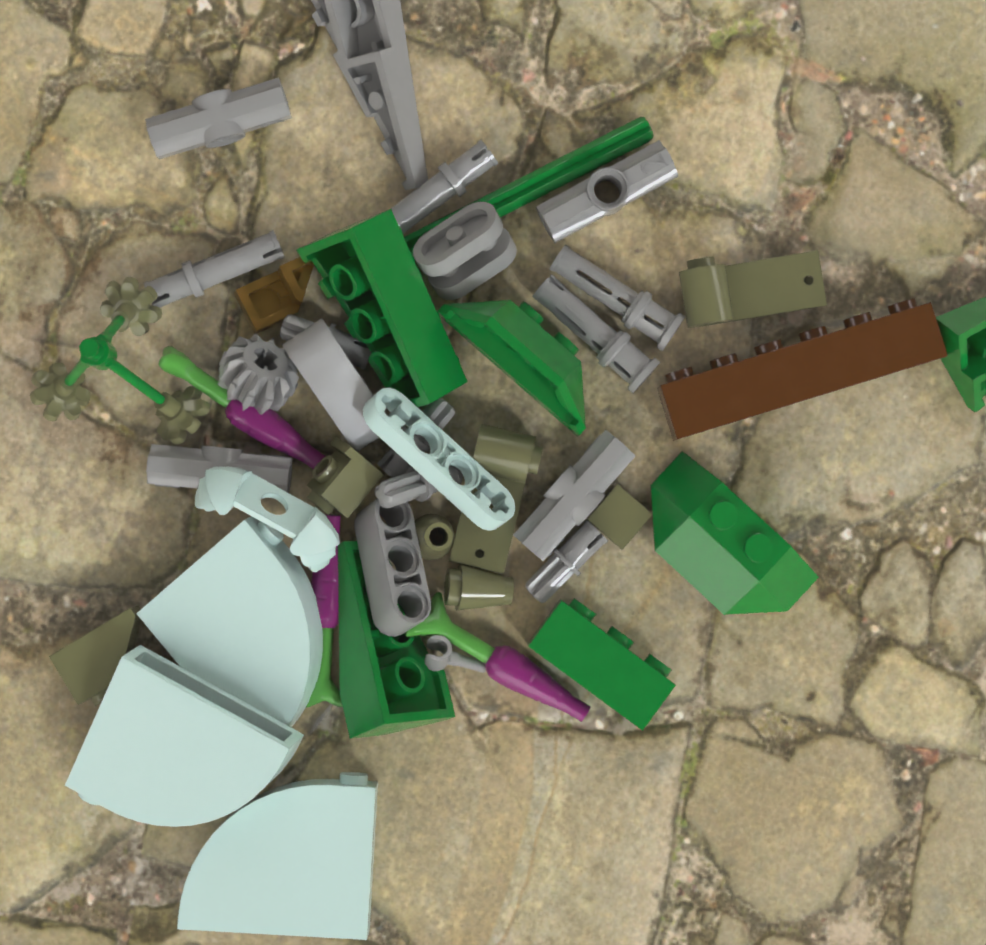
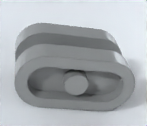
M475 202L467 205L422 235L413 248L415 261L423 273L428 275V280L437 295L445 300H454L465 296L506 269L513 262L517 253L516 244L509 232L503 228V222L493 205L487 202Z

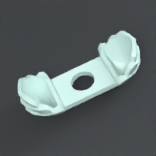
M212 467L207 469L205 477L199 480V486L195 495L196 508L204 509L208 512L216 510L220 515H225L234 506L292 538L290 552L295 556H300L302 564L307 566L312 572L323 569L329 564L330 559L336 555V546L340 544L339 534L327 516L317 507H313L253 474L252 471L239 467ZM264 498L278 500L285 507L286 513L275 515L266 511L261 504V500Z

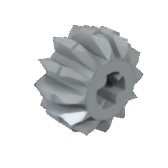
M256 333L250 339L239 336L229 347L228 351L224 352L219 362L218 386L227 389V400L240 401L243 411L249 406L254 407L261 415L269 410V408L278 411L285 405L288 398L293 396L298 386V370L285 349L275 345L274 338L266 342Z

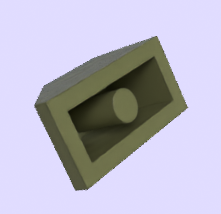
M139 606L130 607L49 656L78 705L90 699L95 706L101 704L121 657L135 648L142 621L136 614L141 610Z

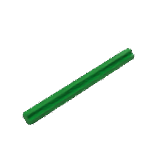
M639 117L472 203H490L497 211L499 217H502L650 142L654 136L652 128L645 117ZM464 207L405 236L404 239L412 257L413 248L422 235Z

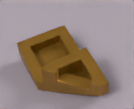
M298 257L279 266L277 271L235 290L234 295L254 334H258L284 321L287 315H296L298 313L314 267L312 261L305 264L301 257Z

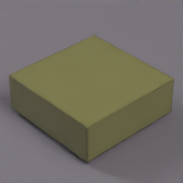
M617 484L587 520L623 550L653 514Z

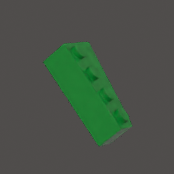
M392 209L338 229L296 249L303 262L306 264L312 261L323 277L318 285L327 299L335 296L349 317L344 325L353 339L357 338L365 343L371 351L368 362L385 388L398 390L415 406L420 407L431 404L468 382Z

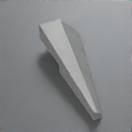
M311 0L316 9L312 17L317 26L326 27L338 50L333 56L366 117H374L385 138L380 143L386 155L394 154L407 179L402 183L404 189L409 190L420 187L428 181L400 0Z

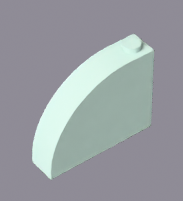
M251 516L242 521L136 614L180 667L292 727L306 708L319 676L323 653L322 624L311 583L297 558L283 542V533Z
M139 645L121 657L65 786L77 792L83 801L92 805H100L120 816L137 822L170 827L207 823L238 810L258 795L288 764L301 743L304 734Z
M342 772L340 773V779H312L276 787L253 798L236 810L212 834L191 866L180 900L177 929L367 940L370 931L378 782L368 781V774Z

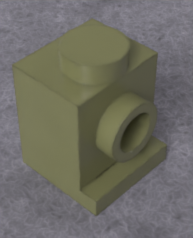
M335 437L330 445L336 450L331 456L324 457L312 472L313 478L306 485L312 490L307 498L327 515L335 509L348 518L384 474L350 445Z

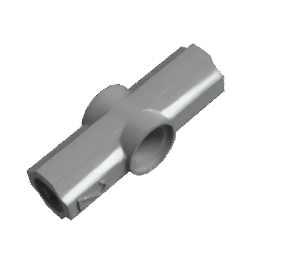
M278 77L234 92L230 89L212 91L195 98L192 101V105L145 119L151 144L157 158L160 160L202 146L216 148L229 145L243 139L247 132L291 119L292 116L285 92Z
M658 140L610 167L598 169L590 178L536 206V210L548 235L554 243H557L605 216L616 214L623 206L677 178L678 173L669 152L661 141ZM603 181L612 182L619 190V198L614 202L604 203L595 196L594 187Z
M605 430L587 448L574 466L570 464L543 495L545 497L543 502L513 536L544 561L565 539L564 537L575 525L579 526L605 497V490L634 459L635 455L621 441Z
M151 444L146 469L147 484L198 489L199 480L205 477L207 469L212 467H239L252 471L253 474L287 493L290 491L292 458L266 454H246L241 449L201 446V449Z

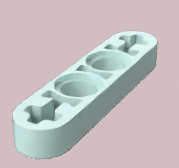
M382 388L365 403L363 417L369 428L478 527L488 531L496 530L513 517L515 502L510 492L405 395L393 388ZM386 408L390 411L389 416L384 412ZM406 424L409 428L403 431L401 427ZM414 434L421 435L426 439L430 446V454L424 453L416 446ZM449 466H454L461 471L465 479V485H460L452 479L449 473ZM476 488L477 492L472 494L471 491ZM490 504L494 506L492 510L489 508Z

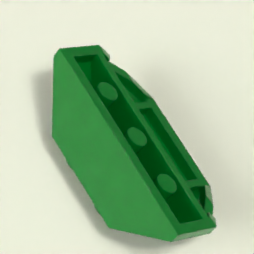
M511 300L443 304L437 311L447 324L574 435L578 437L586 429L581 361L575 357L579 349L560 332L552 337L540 326L544 318L530 305L523 301L518 307Z
M683 451L650 485L654 551L723 615L786 612L819 578L790 544L723 482Z

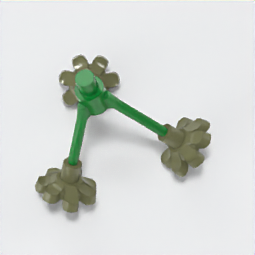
M126 277L122 286L116 281H111L105 289V294L109 300L102 302L100 312L102 316L111 318L112 322L97 337L87 338L81 342L79 346L80 360L70 373H67L64 363L59 362L49 367V373L44 370L35 372L31 381L38 388L30 393V399L34 405H42L44 403L47 405L43 416L48 421H56L61 411H64L67 419L76 420L81 415V406H87L91 397L90 392L81 387L86 377L84 371L91 366L98 370L110 369L154 401V406L157 408L155 415L161 420L157 428V433L165 441L169 439L176 445L182 444L186 440V430L193 434L199 429L201 422L196 416L206 415L210 410V404L200 399L202 392L193 386L187 387L184 392L178 390L172 395L166 392L160 393L117 361V350L111 344L112 337L117 331L124 332L130 327L134 335L142 336L149 331L148 323H155L161 319L162 309L157 306H150L158 297L153 287L147 286L140 292L138 291L139 282L133 277Z

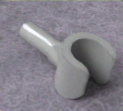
M434 635L428 639L426 647L431 650L440 651L443 656L426 654L424 662L428 669L440 671L447 665L485 673L486 669L483 662L452 651V644L446 637Z

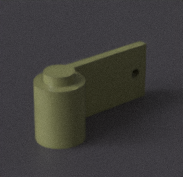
M818 250L727 266L724 264L715 265L714 257H704L687 261L688 269L679 272L687 328L827 306Z
M481 424L473 459L510 492L515 502V512L513 517L496 530L491 531L478 527L461 512L449 562L504 575L527 474L537 475L543 447L534 445L536 436ZM476 488L471 491L472 494L477 492ZM490 504L489 508L492 510L494 506Z

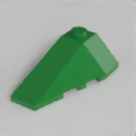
M357 541L341 542L338 545L340 697L349 738L387 735L456 717L444 669L432 671L425 665L424 660L426 654L429 653L421 637H407L405 633L396 637L387 636L381 633L375 626L371 615ZM397 604L401 613L405 615L403 608Z

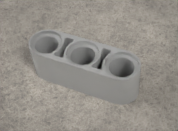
M323 319L318 320L282 344L296 368L353 449L358 452L379 438L369 428L363 417V407L374 395Z
M377 498L356 515L354 529L373 622L381 633L396 637L420 624L429 616L431 600L410 504L405 502L391 508H384L380 506L379 499ZM380 515L385 519L387 525L381 520ZM389 560L393 562L396 570L390 565ZM397 604L403 608L405 615L401 613Z

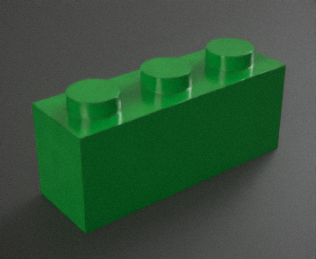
M573 598L569 605L560 599L527 643L528 647L643 731L676 686L675 683L667 678L672 669L650 653L645 660L629 650L634 641L613 626L606 633L591 621L597 614L577 599Z

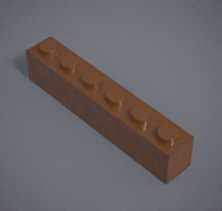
M915 298L888 306L890 315L872 320L870 312H866L843 320L845 329L828 334L826 326H821L799 333L801 342L783 347L781 339L754 347L756 356L738 361L737 354L733 353L709 361L711 370L694 375L692 367L666 374L667 383L657 387V391L673 441L947 357L948 355L931 302L917 306Z

